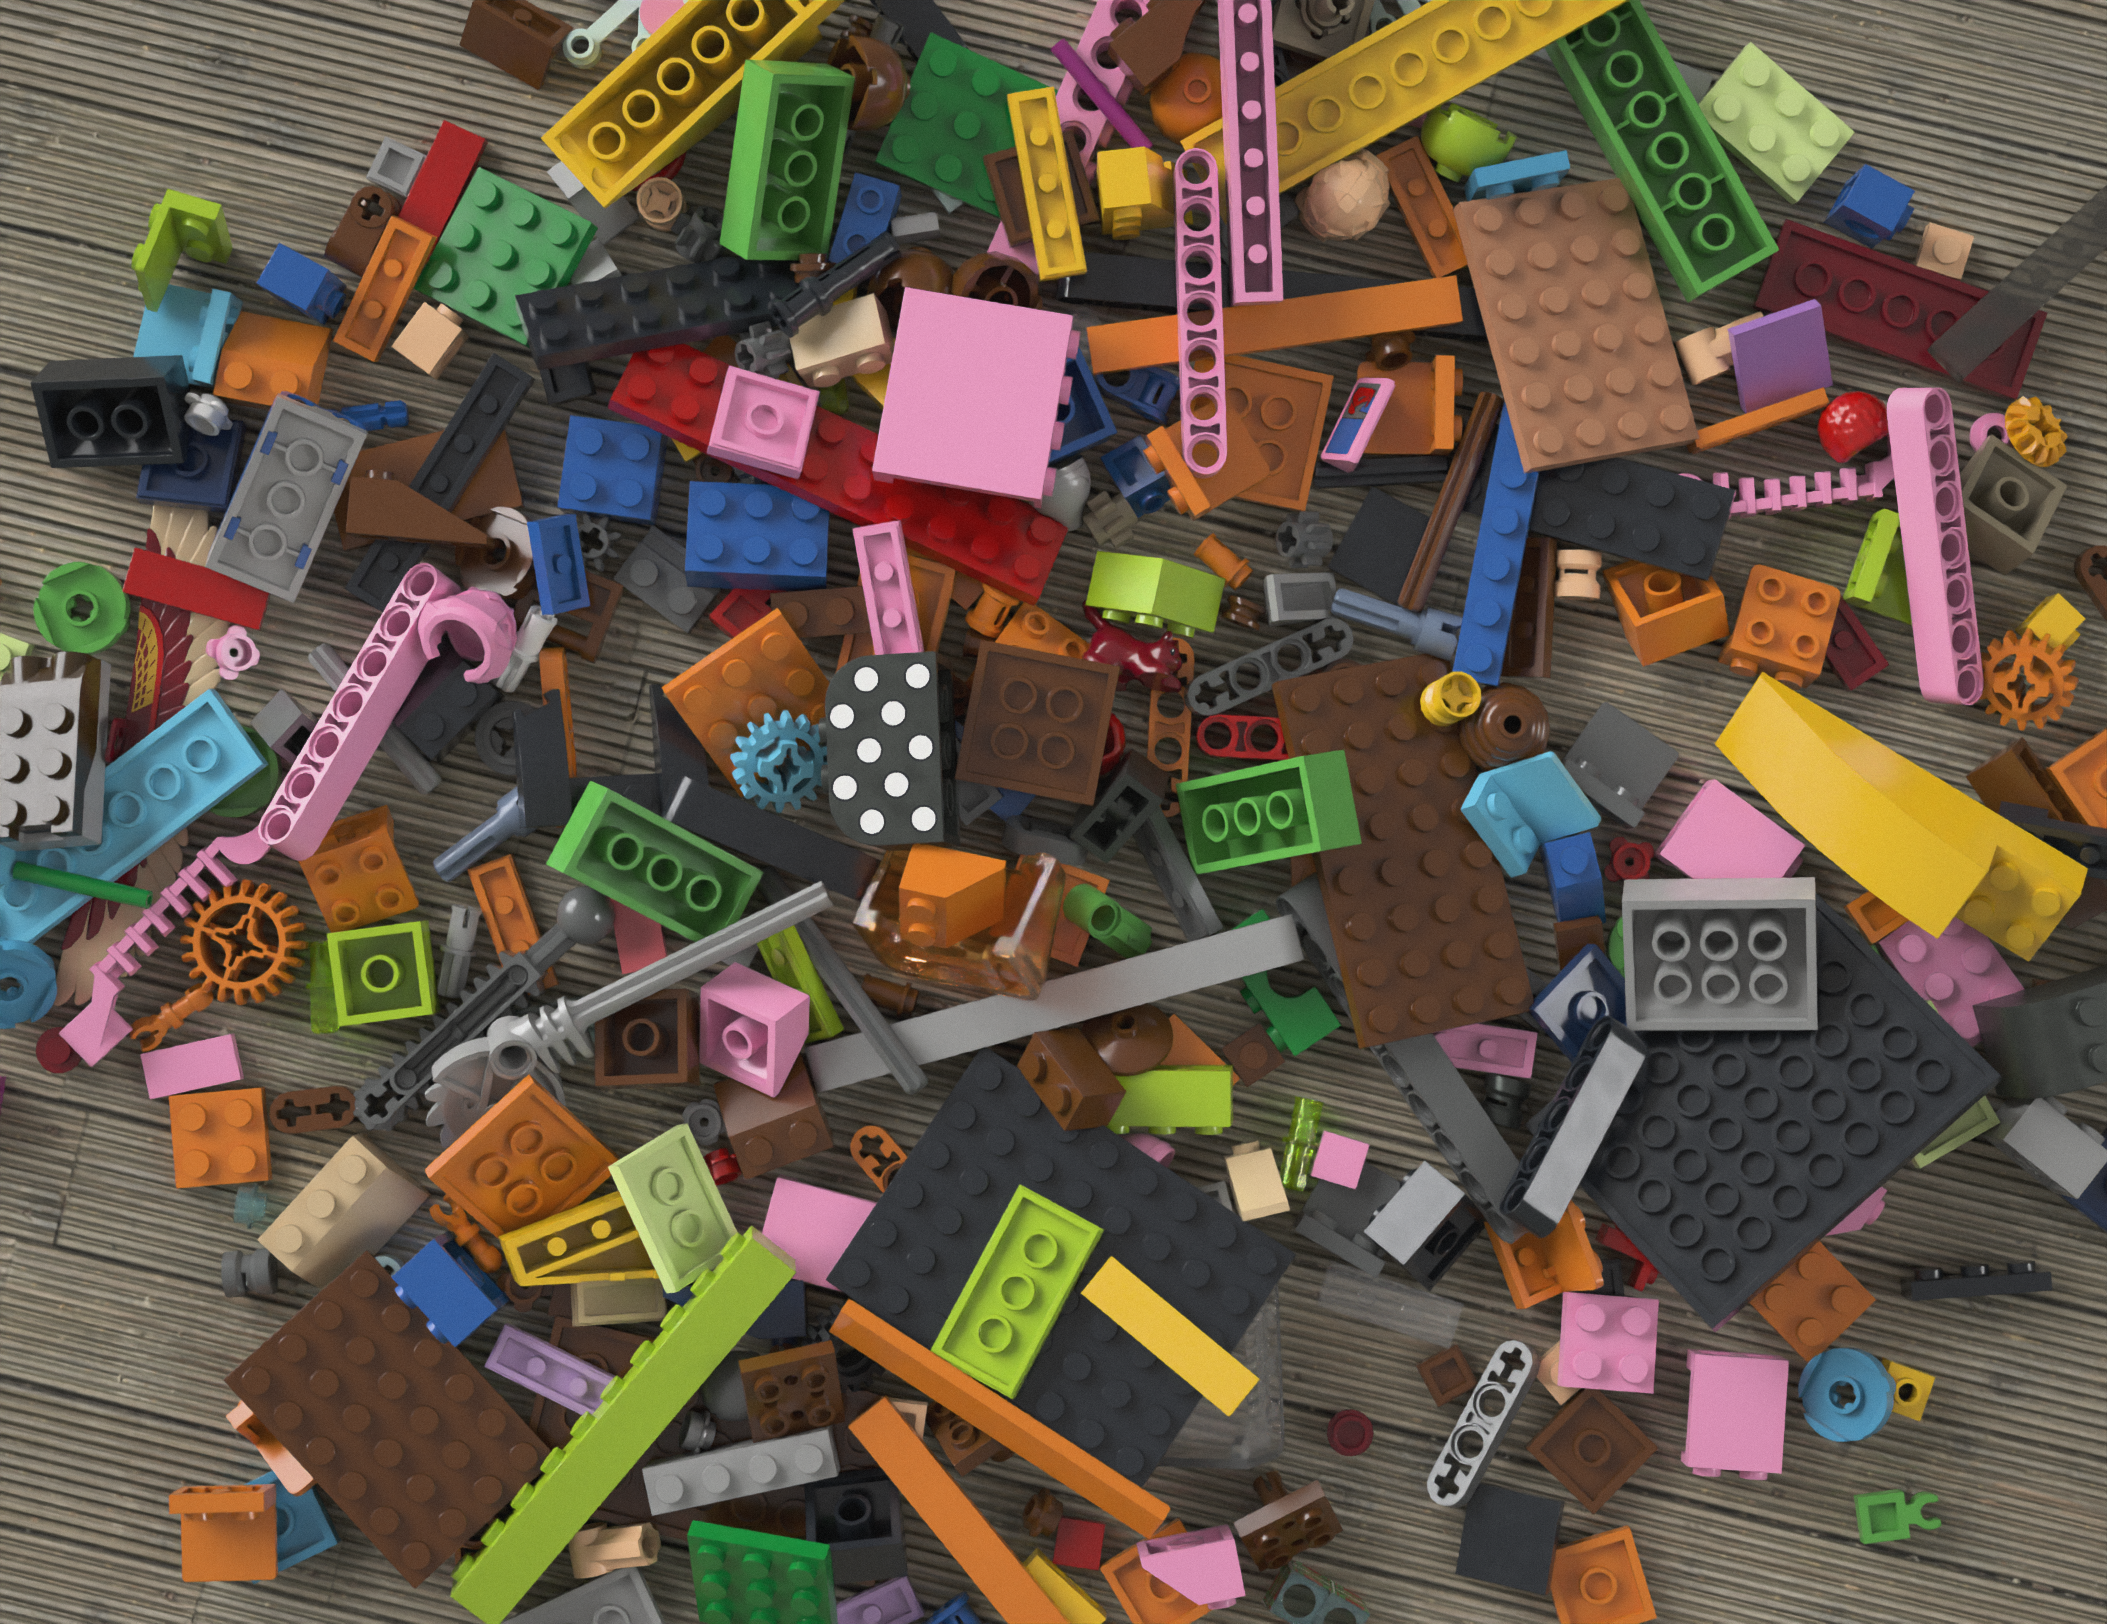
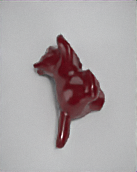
M1086 600L1083 601L1082 608L1085 618L1097 629V632L1093 634L1089 649L1083 653L1082 659L1120 666L1116 692L1126 691L1128 682L1134 679L1140 681L1143 686L1156 691L1178 693L1181 691L1182 684L1172 676L1173 672L1181 669L1182 659L1177 647L1179 642L1178 640H1173L1171 631H1166L1161 639L1156 642H1142L1122 629L1114 627L1110 621L1102 619V614L1096 608L1087 606Z

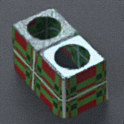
M1294 1560L1281 1567L1262 1600V1603L1269 1612L1290 1624H1323L1327 1613L1335 1608L1349 1610L1355 1616L1357 1624H1365L1370 1616L1364 1601L1358 1595L1299 1561ZM1296 1584L1308 1586L1314 1592L1316 1598L1313 1611L1309 1615L1300 1618L1288 1614L1282 1603L1285 1591Z

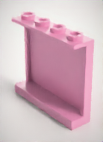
M905 287L872 469L874 480L893 483L894 478L945 486L1033 501L1035 508H1041L1043 495L1052 497L1057 469L1048 467L1051 449L1060 451L1065 423L1056 421L1059 404L1068 405L1073 377L1064 376L1067 358L1076 359L1081 331L1072 330L1073 315Z

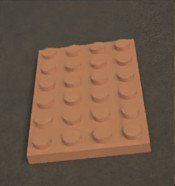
M1619 178L1517 193L1497 199L1487 200L1485 198L1459 202L1453 208L1525 474L1688 445L1699 439L1636 209Z

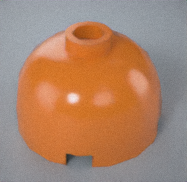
M1190 52L1181 55L1179 67L1151 90L1149 106L1153 122L1166 139L1183 147L1180 142L1181 140L1222 118L1220 59L1206 53Z

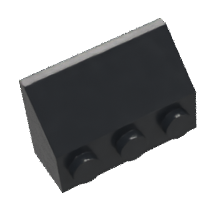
M182 355L49 361L30 382L51 468L184 463L187 460L190 425L185 421L184 416L190 405L184 398L187 393L191 392Z

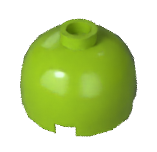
M1452 102L1448 110L1442 109V105L1427 113V117L1424 119L1421 127V142L1425 152L1438 162L1434 169L1437 173L1456 182L1460 181L1462 175L1470 177L1476 168L1503 163L1517 139V136L1510 131L1507 132L1503 139L1499 136L1501 132L1496 130L1498 124Z

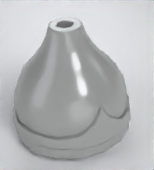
M1083 455L1073 456L1050 466V468L1057 469L1052 497L1043 495L1041 508H1035L1034 502L1028 501L1040 514L1050 517L1069 528L1067 532L1083 526L1084 507L1090 493V472Z

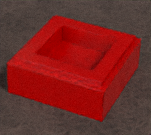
M1062 1515L1057 1528L1052 1564L1099 1571L1106 1523L1104 1521Z

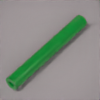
M17 861L13 868V879L144 909H149L153 900V892L146 889Z

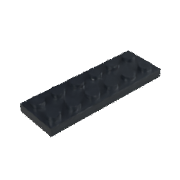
M736 255L642 273H632L598 281L583 282L565 287L538 290L515 295L516 311L537 369L544 370L748 332L750 326L766 321L770 322L771 327L778 326L769 312L768 302L774 298L781 300L800 287V283H795V271H790V263H794L793 260H746Z
M1470 416L1465 417L1464 424L1462 427V436ZM1499 424L1495 425L1462 513L1482 518ZM1618 457L1543 470L1539 473L1529 532L1709 582L1736 496V490Z

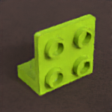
M167 189L162 203H156L153 206L148 221L150 232L145 243H139L135 248L131 263L132 270L135 271L138 279V290L142 292L147 310L158 311L182 251L198 261L210 262L214 260L227 264L233 247L221 204Z
M1884 508L1872 514L1843 598L1848 604L1912 626L1899 513Z

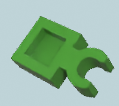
M1901 1489L1854 1495L1860 1542L1871 1544L1910 1538L1909 1524H1917L1921 1528L1928 1530L1940 1527L1942 1524L1939 1518H1923L1921 1515L1922 1506L1929 1502H1937L1938 1496L1929 1491H1921L1913 1495L1910 1501L1905 1502L1904 1491Z

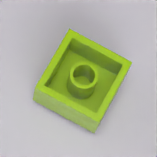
M429 920L327 933L339 1027L441 1012L439 996L436 990L437 980Z

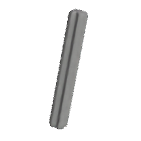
M323 643L309 654L308 660L336 693L350 668L329 644ZM392 721L379 745L419 793L426 795L433 791L441 783L442 779L408 737Z

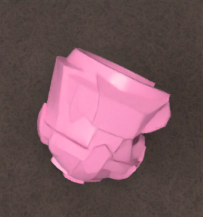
M469 587L467 591L457 595H449L445 599L427 602L418 623V633L423 651L429 660L440 656L437 645L441 643V630L447 631L455 651L463 659L483 661L477 668L465 671V681L482 684L489 682L491 679L498 678L506 669L517 641L514 610L509 608L497 592L480 590L477 587Z

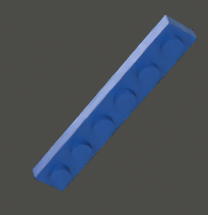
M1506 403L1503 404L1453 666V672L1462 671L1471 675L1478 684L1499 687L1540 473V471L1524 473Z

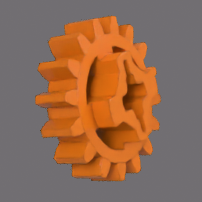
M2027 628L2022 639H2017L2016 634L2010 630L2005 634L2003 644L1994 638L1987 647L1989 653H1981L1984 687L1979 700H1989L1990 703L1984 711L1987 715L1996 711L2002 714L2000 725L2005 726L2012 718L2017 720L2018 729L2024 731L2029 720H2033L2037 728L2042 729L2047 722V715L2057 721L2063 713L2062 706L2070 707L2075 697L2070 691L2075 690L2079 678L2068 674L2073 671L2076 662L2070 659L2063 661L2061 657L2066 649L2064 644L2058 645L2054 649L2049 646L2051 634L2046 633L2038 641L2033 638L2032 629ZM2016 654V659L2012 663L2003 662L2001 666H1997L2005 657ZM2023 667L2027 682L2032 684L2028 692H2026L2024 678L2019 676ZM2050 693H2053V696L2047 701L2034 705V701L2038 697H2048Z

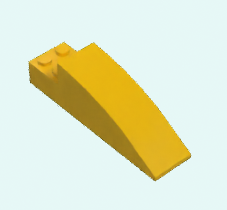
M689 0L548 130L541 139L604 208H607L685 153L738 111L745 59L796 62L823 38L818 25L845 0Z
M1764 672L1760 674L1715 742L1718 749L1772 807L1820 852L1895 911L1937 939L1952 919L1956 917L2029 962L2081 895L2088 868Z

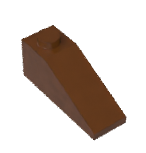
M366 470L365 477L351 476L346 523L347 534L362 539L494 549V539L400 481L393 480L394 473Z

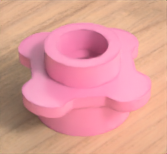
M240 625L230 626L226 635L220 639H211L206 645L207 655L216 660L220 667L219 674L226 680L236 679L239 671L257 665L260 660L259 650L256 649L254 642L246 636V629ZM232 648L237 651L235 657L230 656L229 652Z

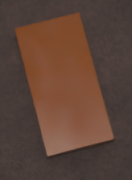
M506 427L452 511V514L465 522L472 520L476 516L479 518L484 517L486 514L493 512L489 510L491 508L509 507L515 510L525 507ZM444 430L359 452L334 510L344 551L347 552L371 546L375 541L374 539L355 538L346 533L351 476L365 477L366 470L387 471L394 473L393 480H398L409 487Z

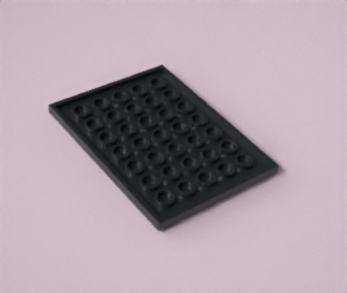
M1817 893L1818 1030L1633 1031L1647 1041V1054L1579 1183V1186L1714 1333L2001 1081V1075ZM1551 1102L1524 1124L1533 1136Z
M981 1048L826 1278V1281L928 1350H931L1019 1184L1104 1229L1101 1238L1015 1399L1009 1398L975 1378L973 1379L1143 1489L1203 1398V1395L1081 1294V1292L1112 1256L1224 1350L1232 1354L1296 1257V1254L1249 1222L1243 1221L1240 1216L1104 1125L1101 1127L1064 1131L1022 1075L1021 1070L989 1048Z

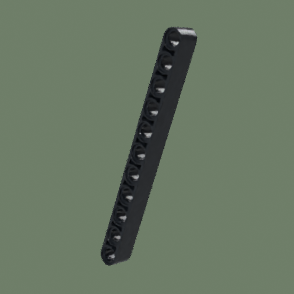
M1084 252L1087 273L1057 279L1056 300L1060 302L1177 314L1175 260ZM1188 261L1185 263L1187 272L1194 278H1205L1211 273L1209 263ZM1221 265L1222 308L1234 307L1230 306L1229 265ZM1282 270L1283 299L1405 283L1403 281ZM1458 287L1463 317L1461 324L1414 330L1412 332H1414L1415 336L1489 343L1475 289ZM1196 303L1188 307L1187 313L1210 310V308L1205 304Z

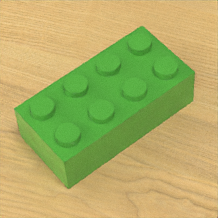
M745 59L720 237L721 245L746 260H799V254L827 253L828 258L855 77L827 63Z
M1344 750L1291 758L1176 784L1190 864L1196 875L1362 844Z
M592 781L589 782L546 863L548 866L694 942L738 922L764 873L609 788Z

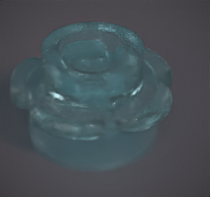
M254 1183L253 1187L239 1186L236 1196L234 1223L247 1224V1229H252L255 1221L263 1222L265 1218L268 1195L259 1193L260 1188L257 1183Z

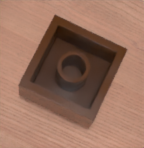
M686 988L662 989L596 1021L595 1086L608 1090L700 1086L698 993Z

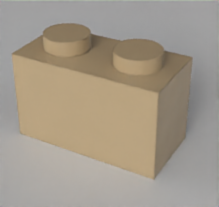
M874 293L834 305L825 316L816 315L799 327V333L796 336L789 337L796 371L810 388L815 386H833L841 378L857 373H875L883 369L886 364L892 363L894 342L887 311Z

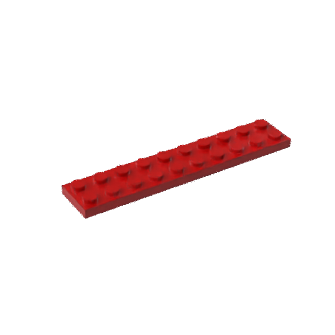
M684 343L635 352L609 401L608 409L707 454L728 367L731 365ZM816 406L802 471L798 479L707 454L860 526L901 520L905 546L1032 606H1035L1042 593L1069 529L1050 517L1039 513L1031 505L1015 498L894 478L893 483L874 480L872 469L879 434L819 406Z

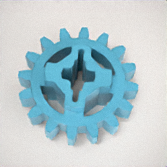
M788 710L782 711L779 721H774L769 713H765V725L758 727L756 724L749 722L747 724L751 732L749 738L737 736L735 739L742 752L732 753L730 756L734 766L738 767L732 772V775L737 784H742L740 790L746 799L754 797L758 808L764 809L769 801H772V805L777 813L782 812L785 802H791L795 810L801 808V797L806 796L812 801L817 799L813 788L816 785L822 786L821 767L822 765H828L826 756L827 746L821 745L819 725L815 724L810 727L811 723L806 715L801 714L793 722ZM796 737L804 740L810 746L811 751H806L804 746H798L795 741ZM753 772H758L760 777H767L769 786L758 781L754 777Z

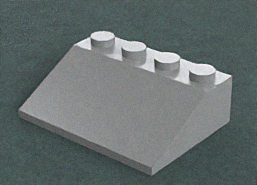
M1815 877L1624 880L1622 918L1626 1022L1630 1030H1818Z

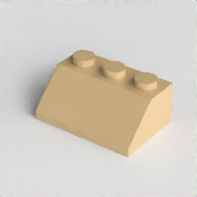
M362 1132L353 1135L257 1240L291 1272L323 1290L366 1250L375 1257L431 1194Z

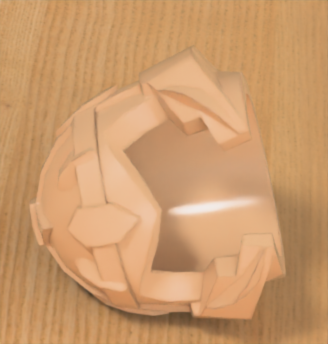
M1364 148L1320 170L1313 176L1310 187H1305L1296 196L1295 203L1300 210L1299 218L1302 224L1322 242L1326 240L1343 241L1346 239L1357 241L1366 232L1376 227L1380 218L1391 204L1388 200L1389 182L1387 176L1390 170L1380 159Z

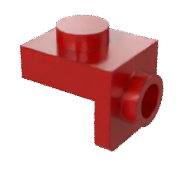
M1602 1223L1595 1240L1637 1259L1627 1285L1642 1292L1646 1283L1649 1285L1654 1283L1659 1272L1616 1225L1613 1228Z

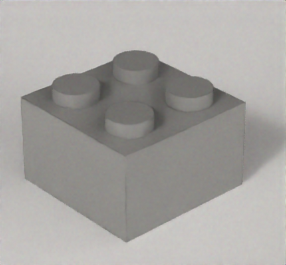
M2052 1096L2035 1099L2008 1097L1996 1112L2001 1123L1980 1134L2051 1192L2075 1199L2080 1197L2107 1162V1150L2101 1146L2105 1138L2089 1125L2083 1122L2078 1125L2067 1119L2064 1115L2068 1109Z

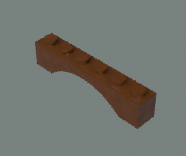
M1150 0L1146 4V8L1149 10L1136 22L1131 17L1126 19L1111 32L1110 37L1113 40L1109 43L1108 55L1142 96H1145L1179 67L1183 46L1189 30L1207 0Z

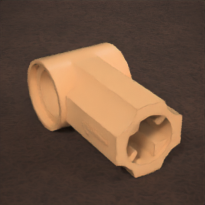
M1761 311L1735 320L1715 330L1714 327L1703 329L1675 342L1692 386L1716 378L1731 370L1730 367L1734 365L1728 329L1764 317Z
M607 1522L583 1525L568 1543L574 1578H589L603 1575L619 1568L647 1566L657 1562V1555L661 1548L659 1532L652 1527L650 1522L607 1527Z

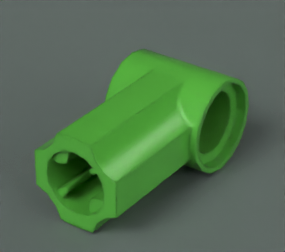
M1087 883L1075 886L1067 894L1063 904V911L1065 917L1070 922L1094 938H1097L1126 959L1145 954L1152 943L1151 926L1123 908L1118 902Z

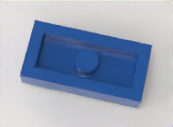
M563 514L527 522L542 615H554L590 606L576 514Z

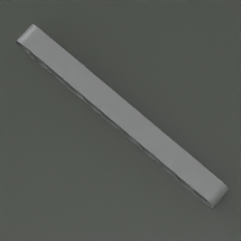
M1289 914L889 1024V1026L916 1063L922 1065L1032 1035L1034 1032L1047 1031L1304 960L1305 958L1293 915ZM862 1032L804 1048L816 1093L891 1073Z

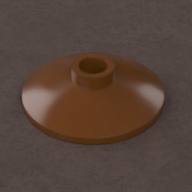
M1149 1003L1087 1019L1081 1029V1033L1114 1076H1134L1154 1069L1165 1060L1173 1044V1029L1169 1019L1160 1009Z

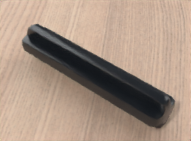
M1445 455L1360 459L1354 471H1351L1349 474L1325 461L1315 463L1313 484L1317 489L1444 483L1450 465L1448 457Z

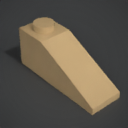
M1259 1140L1232 1145L1233 1154L1223 1157L1236 1211L1241 1219L1248 1221L1290 1211L1271 1148L1268 1145L1260 1147Z

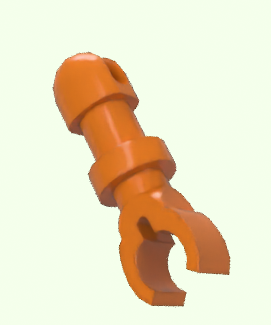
M203 983L193 985L184 991L185 996L175 1003L167 1002L160 1007L162 1012L158 1015L142 1017L130 1025L133 1028L129 1033L130 1038L136 1039L137 1035L144 1031L151 1032L148 1038L140 1040L142 1052L153 1050L161 1043L162 1038L171 1027L175 1029L180 1028L185 1024L184 1018L194 1011L201 1012L207 1008L214 999L213 992H203L201 990Z
M447 1194L443 1197V1201L447 1202L452 1208L451 1215L444 1214L440 1210L439 1204H434L429 1208L430 1215L435 1222L455 1233L457 1238L454 1241L459 1247L463 1244L475 1257L473 1261L483 1272L494 1273L502 1266L503 1258L501 1253L493 1244L489 1246L479 1234L481 1227L476 1222L471 1224L464 1209Z

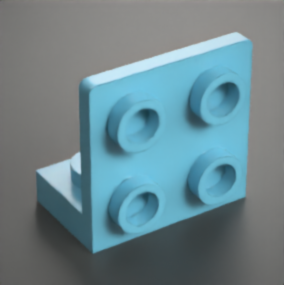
M168 284L157 312L147 310L145 305L133 357L182 355L188 383L214 389L221 350L241 312L243 301L231 292L212 289V293H206Z
M1551 751L1479 774L1460 809L1511 878L1526 874L1541 843L1597 827L1601 821L1599 813L1556 754Z

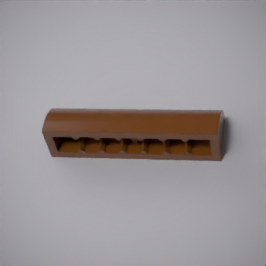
M2023 737L1995 753L1966 776L1985 806L1997 814L1999 813L2001 801L2049 809L2047 818L2083 824ZM2086 876L2081 895L2063 917L2070 930L2107 910V880Z

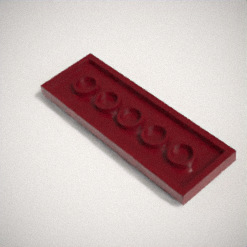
M1785 219L1782 222L1775 242L1779 251L1769 258L1752 309L1769 315L1815 299L1822 307L1825 335L2011 402L2017 400L2048 314L2047 312L1794 221Z

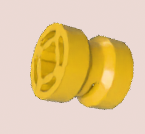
M1462 671L1451 672L1429 684L1424 689L1420 699L1421 710L1431 723L1438 726H1450L1477 710L1481 701V689L1471 675Z

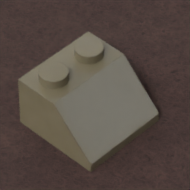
M1992 434L1986 438L1960 472L1969 552L2004 576L2034 554L2067 488L2066 484L2041 467L2025 460L2016 450Z

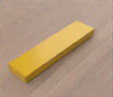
M1054 86L1007 94L1040 282L1086 274V261Z
M1112 1256L1081 1292V1294L1229 1417H1231L1260 1381L1255 1374Z

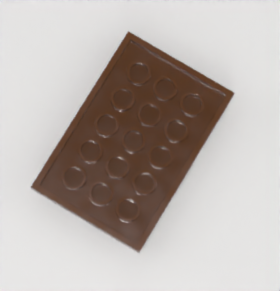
M366 1250L227 1375L223 1381L411 1586L416 1589L508 1504L526 1482L530 1483L542 1472L540 1467L550 1454L551 1449L457 1347H454L449 1341L446 1344L441 1343L430 1332L426 1325L430 1319L418 1306L411 1309L399 1298L395 1292L398 1284L379 1261Z

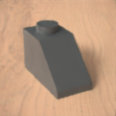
M281 689L250 723L271 749L293 765L319 719Z

